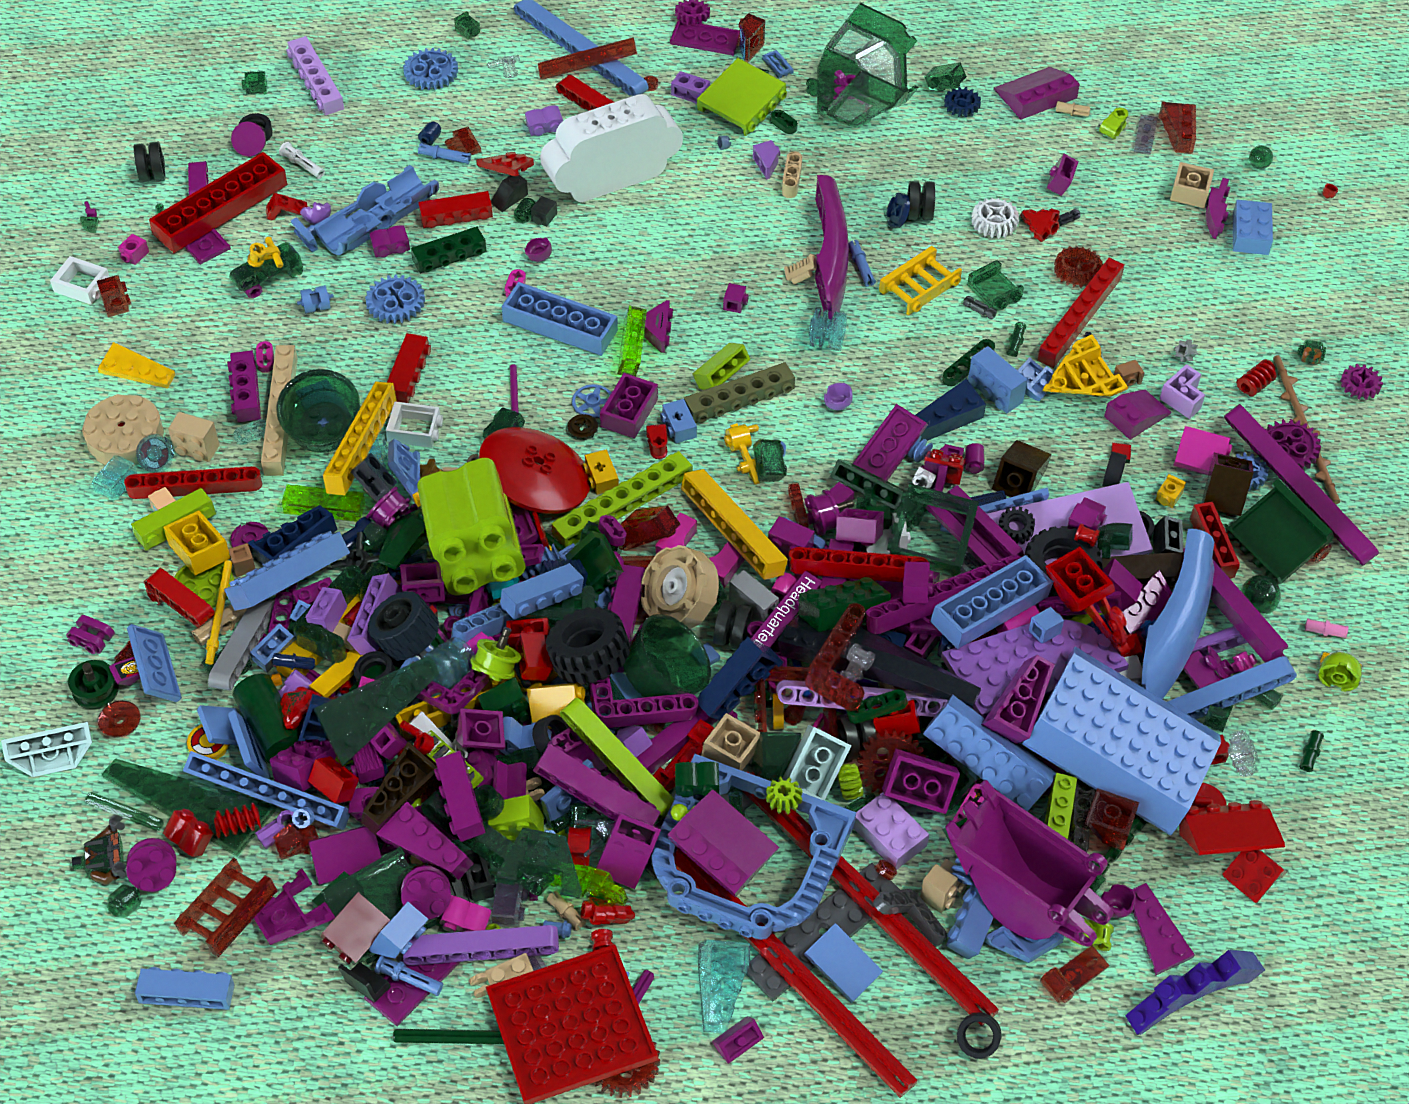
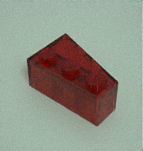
M668 505L636 509L620 524L627 533L625 543L620 548L623 551H627L665 537H671L676 533L675 529L681 524Z

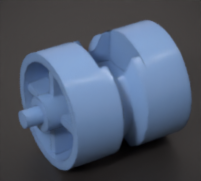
M326 285L315 287L313 291L310 288L300 290L302 299L297 301V304L304 307L305 314L316 312L317 308L320 310L331 309L329 300L334 298V296L327 292Z

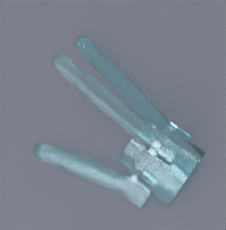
M574 820L575 824L595 825L596 833L601 837V840L584 853L585 857L607 842L614 824L613 820Z

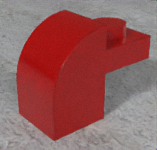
M570 825L567 843V873L589 874L592 826Z

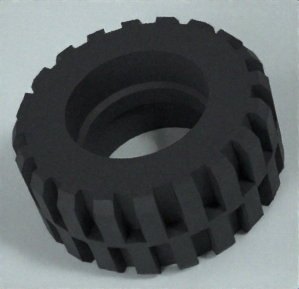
M1055 526L1050 527L1048 531L1046 529L1040 531L1039 534L1034 535L1031 541L1028 542L1024 554L1046 575V560L1060 558L1078 547H1081L1100 569L1102 565L1101 552L1096 547L1097 544L1091 547L1087 542L1074 540L1077 529H1067L1066 526H1061V528H1056ZM1053 585L1048 597L1059 596Z
M587 607L585 610L578 609L570 615L563 616V619L558 620L554 625L555 627L550 629L546 639V649L556 674L563 680L574 684L576 682L579 684L590 682L592 684L596 683L597 680L607 679L608 675L615 674L619 667L622 668L630 653V642L622 620L613 611L604 610L601 607H596L595 609Z

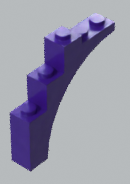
M1228 950L1213 963L1199 962L1183 976L1169 975L1154 988L1155 991L1125 1016L1136 1034L1141 1035L1185 1005L1217 990L1233 985L1250 983L1263 973L1265 969L1253 952Z

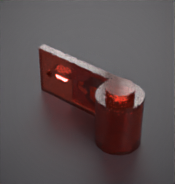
M1091 945L1060 969L1057 967L1050 969L1042 976L1040 982L1057 1003L1061 1001L1066 1003L1073 998V993L1109 968L1110 965Z

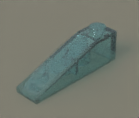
M705 940L699 943L698 973L703 1032L724 1033L727 1031L735 1009L734 1005L737 996L742 989L744 976L750 966V943Z

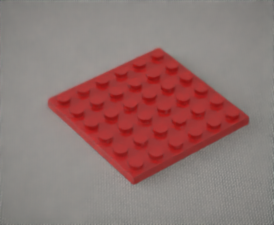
M615 944L486 986L487 994L524 1104H532L659 1060Z

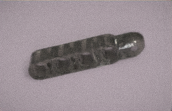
M1077 778L1069 835L1070 841L1087 853L1090 842V828L1086 822L1095 799V789Z

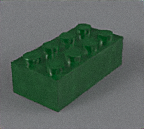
M863 577L853 582L845 581L843 584L835 586L828 585L817 590L810 589L807 592L799 593V616L818 632L866 621L867 609L891 600V593L869 577Z

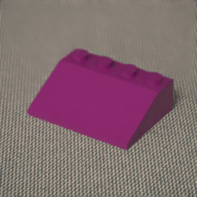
M1047 67L996 86L994 90L1022 120L1056 107L1058 101L1067 103L1077 99L1080 84L1071 74Z
M711 790L668 833V838L673 844L735 898L779 849V846L714 790Z

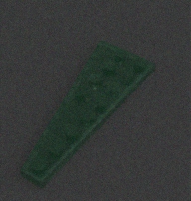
M116 758L102 773V777L169 817L172 816L175 810L188 809L192 811L198 821H203L209 825V829L213 832L210 841L236 857L254 838L255 832L260 830V827L256 824L255 830L252 831L247 826L245 833L239 827L236 835L230 829L229 836L227 837L221 831L220 838H218L214 823L216 811L219 810L221 815L224 816L225 809H228L233 814L234 807H237L239 812H241L242 805H245L250 810L251 803H254L258 808L261 826L263 827L277 810L275 805Z

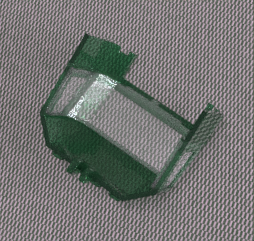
M859 3L826 45L817 67V79H807L806 92L811 96H817V114L832 121L856 128L869 123L871 118L885 111L905 104L919 87L914 85L910 89L907 88L906 54L915 45L917 40L914 36H909L906 32L907 27L902 22ZM841 70L845 76L855 75L856 77L834 99V96L837 94L834 91L835 88L841 86L834 83V79L837 78L834 73Z

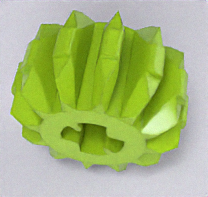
M854 763L844 764L837 774L842 797L845 800H854L863 796L864 793L858 766Z
M781 776L778 782L772 780L771 786H768L766 789V802L770 803L771 810L777 808L778 814L782 810L789 814L790 809L795 811L798 809V804L802 803L801 796L803 791L802 788H798L799 783L797 781L791 783L790 776L786 781H783Z

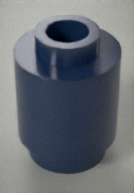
M434 121L427 123L418 134L420 142L432 145L441 134V126Z

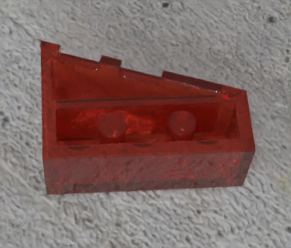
M1162 102L1159 118L1164 124V129L1169 135V140L1175 153L1193 154L1196 142V105Z

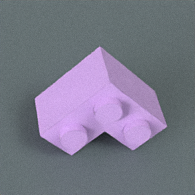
M1186 364L1163 385L1160 400L1188 419H1191L1201 410L1205 394L1197 389L1201 374Z

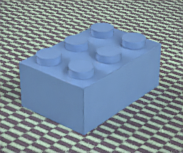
M1236 200L1233 210V251L1269 255L1273 242L1272 203Z
M989 346L972 356L968 381L973 387L980 390L985 398H989L998 409L1003 410L1005 413H1009L1023 403L1028 380Z

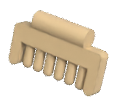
M810 254L807 259L800 260V263L796 262V264L793 263V266H785L786 280L792 281L795 285L812 277V271L817 269L815 255Z

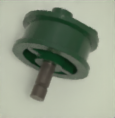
M88 660L80 663L71 671L68 678V686L74 701L79 706L85 709H99L107 706L116 698L119 684H117L108 663L101 660Z

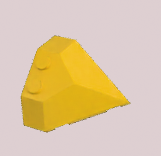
M1089 335L1073 344L1072 350L1064 357L1053 373L1049 383L1044 386L1043 391L1113 396L1127 390L1128 386L1120 374L1113 375L1101 357V346L1093 335Z

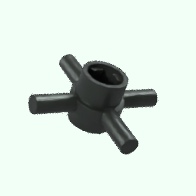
M357 532L356 549L351 550L347 554L346 559L336 560L331 563L333 569L348 567L354 572V587L362 581V575H367L373 571L380 556H370L369 553L364 551V532Z

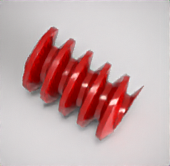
M1263 359L1241 376V378L1237 379V387L1250 397H1254L1276 379L1275 366L1270 360Z
M251 803L250 810L245 805H242L241 812H239L237 807H234L233 814L228 809H225L224 816H222L218 810L214 817L218 838H220L221 831L225 837L229 836L230 829L236 835L239 827L243 833L246 832L247 826L254 831L256 824L262 829L259 811L254 803Z

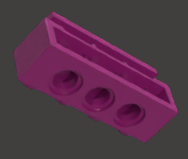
M253 350L230 353L231 361H227L229 372H232V375H229L230 386H233V389H230L231 401L234 400V403L231 404L232 415H236L238 422L261 420L258 377Z

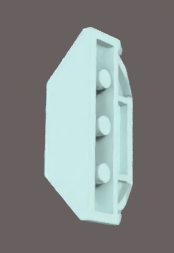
M85 722L1 740L7 763L31 777L76 768L92 744L89 724Z

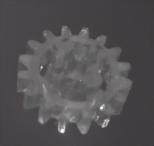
M1246 731L1233 732V734H1230L1231 739L1229 741L1231 746L1228 748V755L1232 760V765L1239 772L1240 776H1252L1256 773L1255 761L1258 759L1253 741L1249 738V735H1246Z

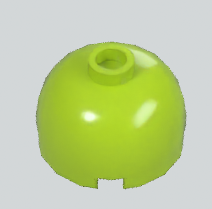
M1334 652L1325 657L1321 663L1318 677L1325 686L1330 687L1333 684L1342 687L1341 691L1343 692L1352 691L1359 686L1362 667L1359 661L1351 654Z

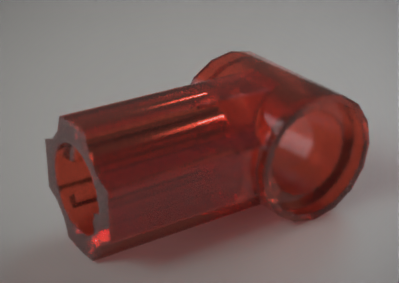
M310 825L300 828L297 834L274 842L279 857L283 860L300 853L311 854L308 841L318 839L319 836L315 826Z

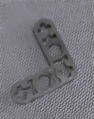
M914 890L880 892L874 899L873 904L875 908L883 914L908 912L932 944L939 946L947 938L945 929Z

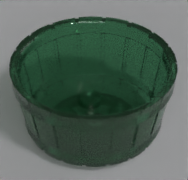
M328 369L309 370L295 376L294 379L292 378L280 392L276 406L278 421L286 434L302 448L317 453L332 452L337 450L360 410L359 394L353 383L336 371ZM325 417L329 423L322 427L318 421Z
M663 614L652 615L640 625L637 633L629 641L630 653L627 660H625L623 669L629 682L641 696L655 697L687 693L694 695L709 684L711 667L708 654L695 633L679 620Z

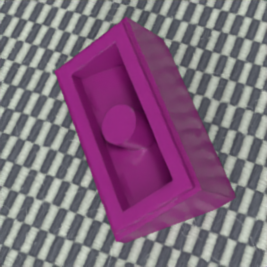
M747 1016L714 1039L712 1043L729 1064L764 1039V1036L755 1019Z

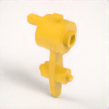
M737 423L732 424L725 431L724 441L732 452L738 450L741 452L744 461L739 462L737 471H741L742 474L749 472L754 485L759 484L760 481L756 470L761 469L763 461H759L758 458L751 459L747 450L752 445L750 433L757 432L759 426L757 424L746 426V424L739 426Z

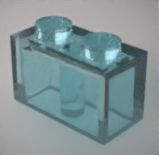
M114 455L92 480L95 493L113 501L118 496H122L126 488L124 484L125 478L129 475L137 474L135 464L118 455Z

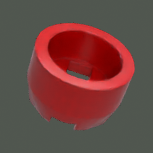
M1326 184L1323 188V196L1327 199L1334 198L1338 188L1333 184Z

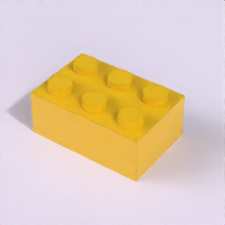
M199 510L163 527L168 545L194 575L231 559L226 540Z

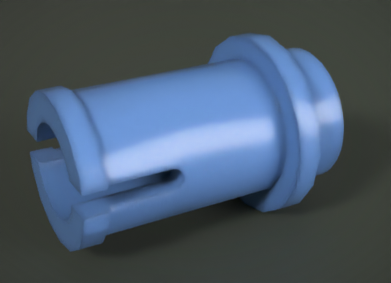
M545 920L543 926L552 925L557 927L558 936H562L563 939L571 935L572 925L567 921L561 923Z

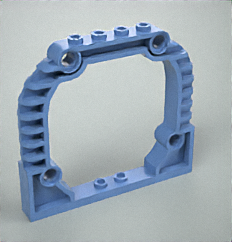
M694 754L691 760L693 763L716 762ZM719 763V795L728 793L732 786L752 793L760 799H766V789L768 786H771L772 781ZM675 793V800L660 828V834L652 851L654 872L660 884L667 891V900L671 906L677 908L681 913L693 914L702 921H711L723 929H732L744 937H753L760 940L768 938L772 932L785 931L786 928L800 925L814 913L854 827L856 812L803 793L801 796L802 803L798 804L797 810L809 814L808 823L813 830L809 846L813 859L804 880L794 897L783 905L774 907L769 904L758 903L748 908L696 888L695 881L691 876L676 869L674 859L678 847L669 840L668 833L679 821L672 818L671 809L676 804H683L688 810H691L693 806L701 801L695 799H703L705 796L696 794L691 797H682ZM680 891L682 892V894L677 895L674 894V892ZM762 922V923H765L766 925H765V926H758L757 923Z

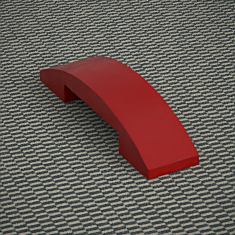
M702 719L687 734L690 738L669 765L665 769L659 767L653 774V777L667 792L675 787V764L691 762L694 754L701 756L703 744L714 730L713 726Z

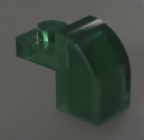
M1109 523L1098 528L1100 534L1097 539V547L1102 550V558H1110L1113 549L1130 550L1133 541V524Z

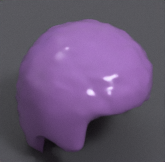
M314 202L313 208L303 207L300 214L309 224L315 225L330 216L331 206L327 202L324 205Z

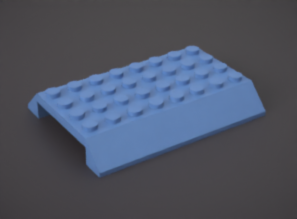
M1074 646L1065 662L1067 664L1034 724L1030 738L1023 741L1022 745L1171 836L1189 811L1221 744L1220 734Z

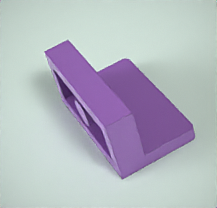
M323 587L305 617L307 623L322 625L326 635L331 636L347 608L342 591Z

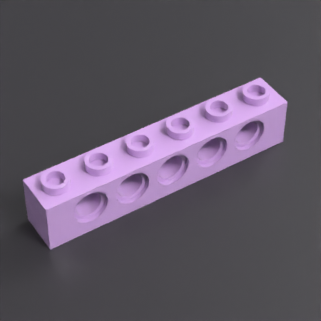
M304 36L288 41L287 55L289 59H293L294 68L299 69V76L301 80L304 79L307 90L310 89L312 99L317 100L316 104L319 111L322 110L325 115L344 110L343 98L308 38Z

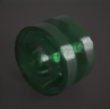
M482 785L474 790L482 819L492 820L496 818L504 808L503 796L491 785Z

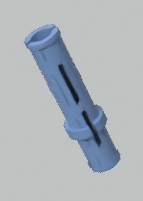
M420 143V147H418V154L432 156L433 159L442 158L469 164L470 161L468 160H471V153L440 148L439 145L431 146Z
M852 240L849 242L852 260L856 263L865 286H869L868 282L872 286L876 283V280L866 261V254L862 251L859 241L854 240L856 244L854 245Z

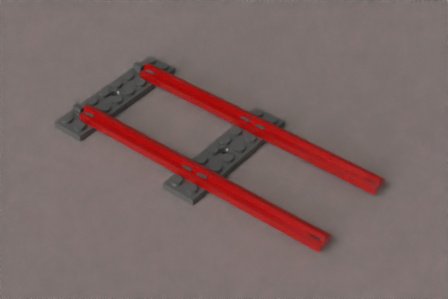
M758 751L755 752L742 770L769 781L774 780L778 782L780 776L783 778ZM732 786L728 793L720 795L740 813L755 803L801 850L813 859L809 851L810 837L813 830L795 810L790 809L789 814L782 810L778 814L777 808L771 810L770 803H767L766 799H760L752 793ZM665 818L661 820L659 823H657L655 826L661 828ZM679 848L677 849L674 859L676 869L691 876L695 881L696 888L747 907L738 897L732 896ZM651 853L644 869L656 879L657 876L653 869ZM841 856L831 875V879L840 889L821 903L810 917L800 925L790 928L779 938L773 933L768 938L762 940L742 936L759 953L743 967L742 971L772 1002L792 987L901 1098L917 1084L918 1080L811 972L815 966L803 954L822 936L819 933L820 929L824 928L828 931L836 923L851 938L871 920H874L969 1015L982 1012L977 1006L992 1017L998 1013L999 1009L901 913L883 914L875 908L873 901L880 892L900 890L876 865L871 863L859 873ZM762 922L757 923L758 926H765ZM977 1022V1023H979L981 1026H984V1025H985V1023H983V1022ZM896 1076L905 1084L904 1086L895 1078Z

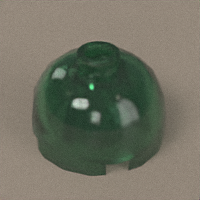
M1256 575L1249 578L1240 590L1260 613L1270 614L1276 610L1280 603L1281 590L1277 582L1266 575Z

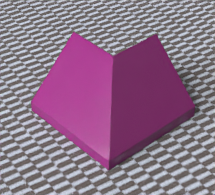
M461 708L456 741L462 747L504 750L503 713L501 711Z

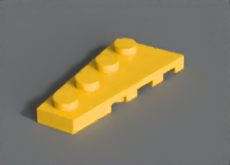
M115 342L112 343L98 367V372L163 388H169L175 377L174 370Z

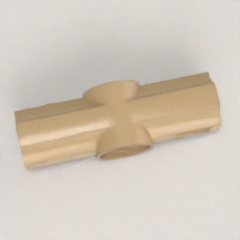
M232 604L226 607L223 611L219 634L226 635L228 630H233L235 623L241 620L247 608L235 611ZM214 616L200 628L197 627L191 631L192 636L199 645H205L207 640L210 639Z

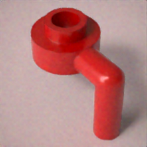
M405 720L400 723L401 729L416 737L413 746L425 755L433 750L434 738L426 732L423 733Z

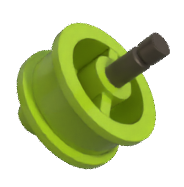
M504 627L499 641L490 639L478 640L477 653L470 659L471 668L490 675V678L495 681L512 679L515 675L514 666L521 660V655L506 645L512 630Z

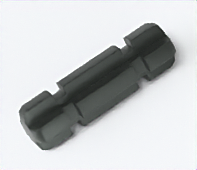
M966 296L964 299V306L972 307V310L982 315L986 314V317L989 319L995 318L997 314L996 309L988 308V305L977 299L974 300L971 296Z

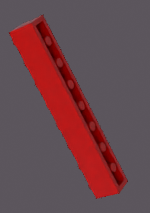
M1112 258L1106 260L1040 346L1037 361L1051 368L1057 365L1122 279L1125 264Z

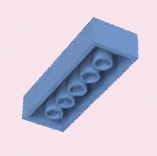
M520 282L516 284L502 305L503 322L601 356L618 331L616 315Z
M328 531L324 534H318L312 537L311 541L297 545L296 549L282 553L278 559H272L262 564L263 567L247 572L246 576L230 581V586L225 588L224 591L234 610L253 607L349 554L350 552L340 531L336 533Z
M1025 555L937 604L930 622L959 649L1046 599L1050 593L1053 581Z
M952 695L928 724L923 734L981 779L987 780L1001 794L1028 811L1052 784L1056 772L1019 744L981 725L985 718Z

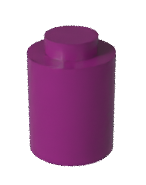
M972 443L966 446L965 469L968 472L977 474L984 470L985 450L983 445Z

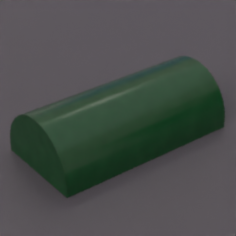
M262 673L246 677L235 686L232 694L233 698L246 719L265 760L270 763L272 757L276 756L280 751L293 746L299 740L300 732L297 727L294 730L286 729L283 721L284 714L281 712V696L269 675Z

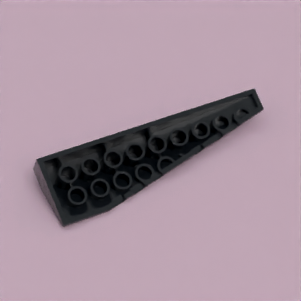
M798 615L786 625L778 639L780 652L783 657L949 700L954 695L968 706H974L981 692L980 687L877 634L870 633L867 629L857 624L818 632Z

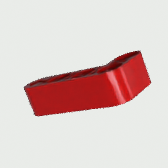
M162 568L157 569L144 581L147 595L153 602L156 601L158 606L165 602L198 628L215 614L213 608L206 601Z

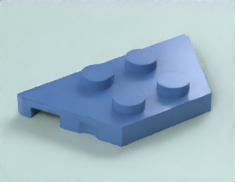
M393 439L388 443V467L394 472L406 491L413 498L412 495L418 492L417 483L420 480V453L418 451L411 453L408 451L410 450L409 446Z
M1002 926L986 935L984 942L1030 963L1063 943L1064 936L1055 932L1049 938L1034 940L1022 937Z

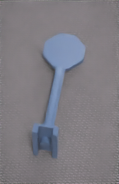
M372 182L363 187L356 202L322 220L321 223L341 211L347 216L359 208L366 211L377 205L375 199L387 192L385 185ZM297 217L291 220L292 225L296 228L294 232L310 251L318 250L316 240L313 237L317 235L314 225L305 228Z

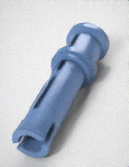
M382 955L379 957L374 970L375 973L379 974L381 972L392 977L394 981H405L435 994V996H439L444 984L407 968L406 964L402 961L396 962Z

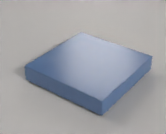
M204 705L198 707L197 712L209 743L238 745L228 717L229 712L237 711L236 708Z

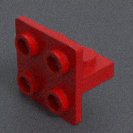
M938 449L928 451L924 460L948 466L945 482L960 485L966 459L956 453H951V455L943 454L944 451Z

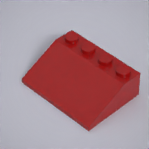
M1259 800L1249 801L1248 804L1231 802L1226 806L1209 804L1204 808L1191 806L1179 824L1180 836L1198 855L1285 847V842L1270 808Z

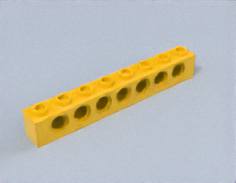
M375 381L323 473L326 494L346 495L355 479L350 471L368 455L392 411L394 402H396L393 383Z

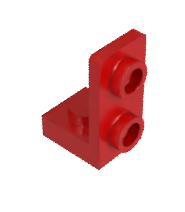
M274 192L266 205L267 219L275 220L282 210L301 215L300 211L302 208L308 207L307 202Z

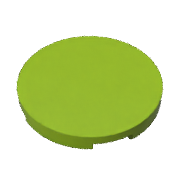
M224 562L197 575H194L184 565L174 578L214 608L217 603ZM232 572L230 575L229 582L234 580Z

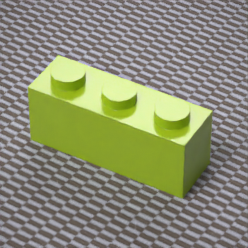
M728 343L693 372L692 375L698 387L706 390L723 384L751 359L744 344Z

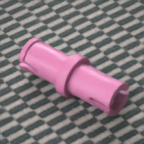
M1307 618L1305 631L1320 633L1325 637L1331 635L1346 639L1349 627L1333 624L1328 620L1322 622Z

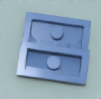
M1029 357L1017 371L1028 379L1025 394L1034 400L1040 401L1047 394V392L1043 391V388L1051 380L1054 371L1047 365L1043 369Z

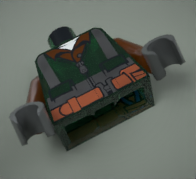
M119 815L111 816L109 825L97 836L84 843V855L72 857L73 870L85 868L89 879L104 885H109L117 879L126 877L124 869L127 865L124 864L123 841L119 832H117V829L123 830L125 828V824L120 822L123 820V817Z

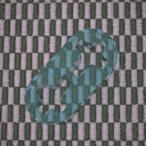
M259 419L235 429L233 433L235 442L239 445H245L263 438L266 421Z

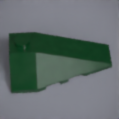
M417 509L401 516L390 525L378 558V563L396 570L428 541L422 509Z

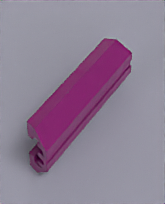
M958 485L925 507L982 565L1011 555L1024 556L1023 549Z

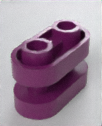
M80 615L76 621V625L79 628L71 627L66 634L67 640L71 645L75 647L82 646L91 654H100L106 647L103 640L110 641L115 632L106 623L86 615Z

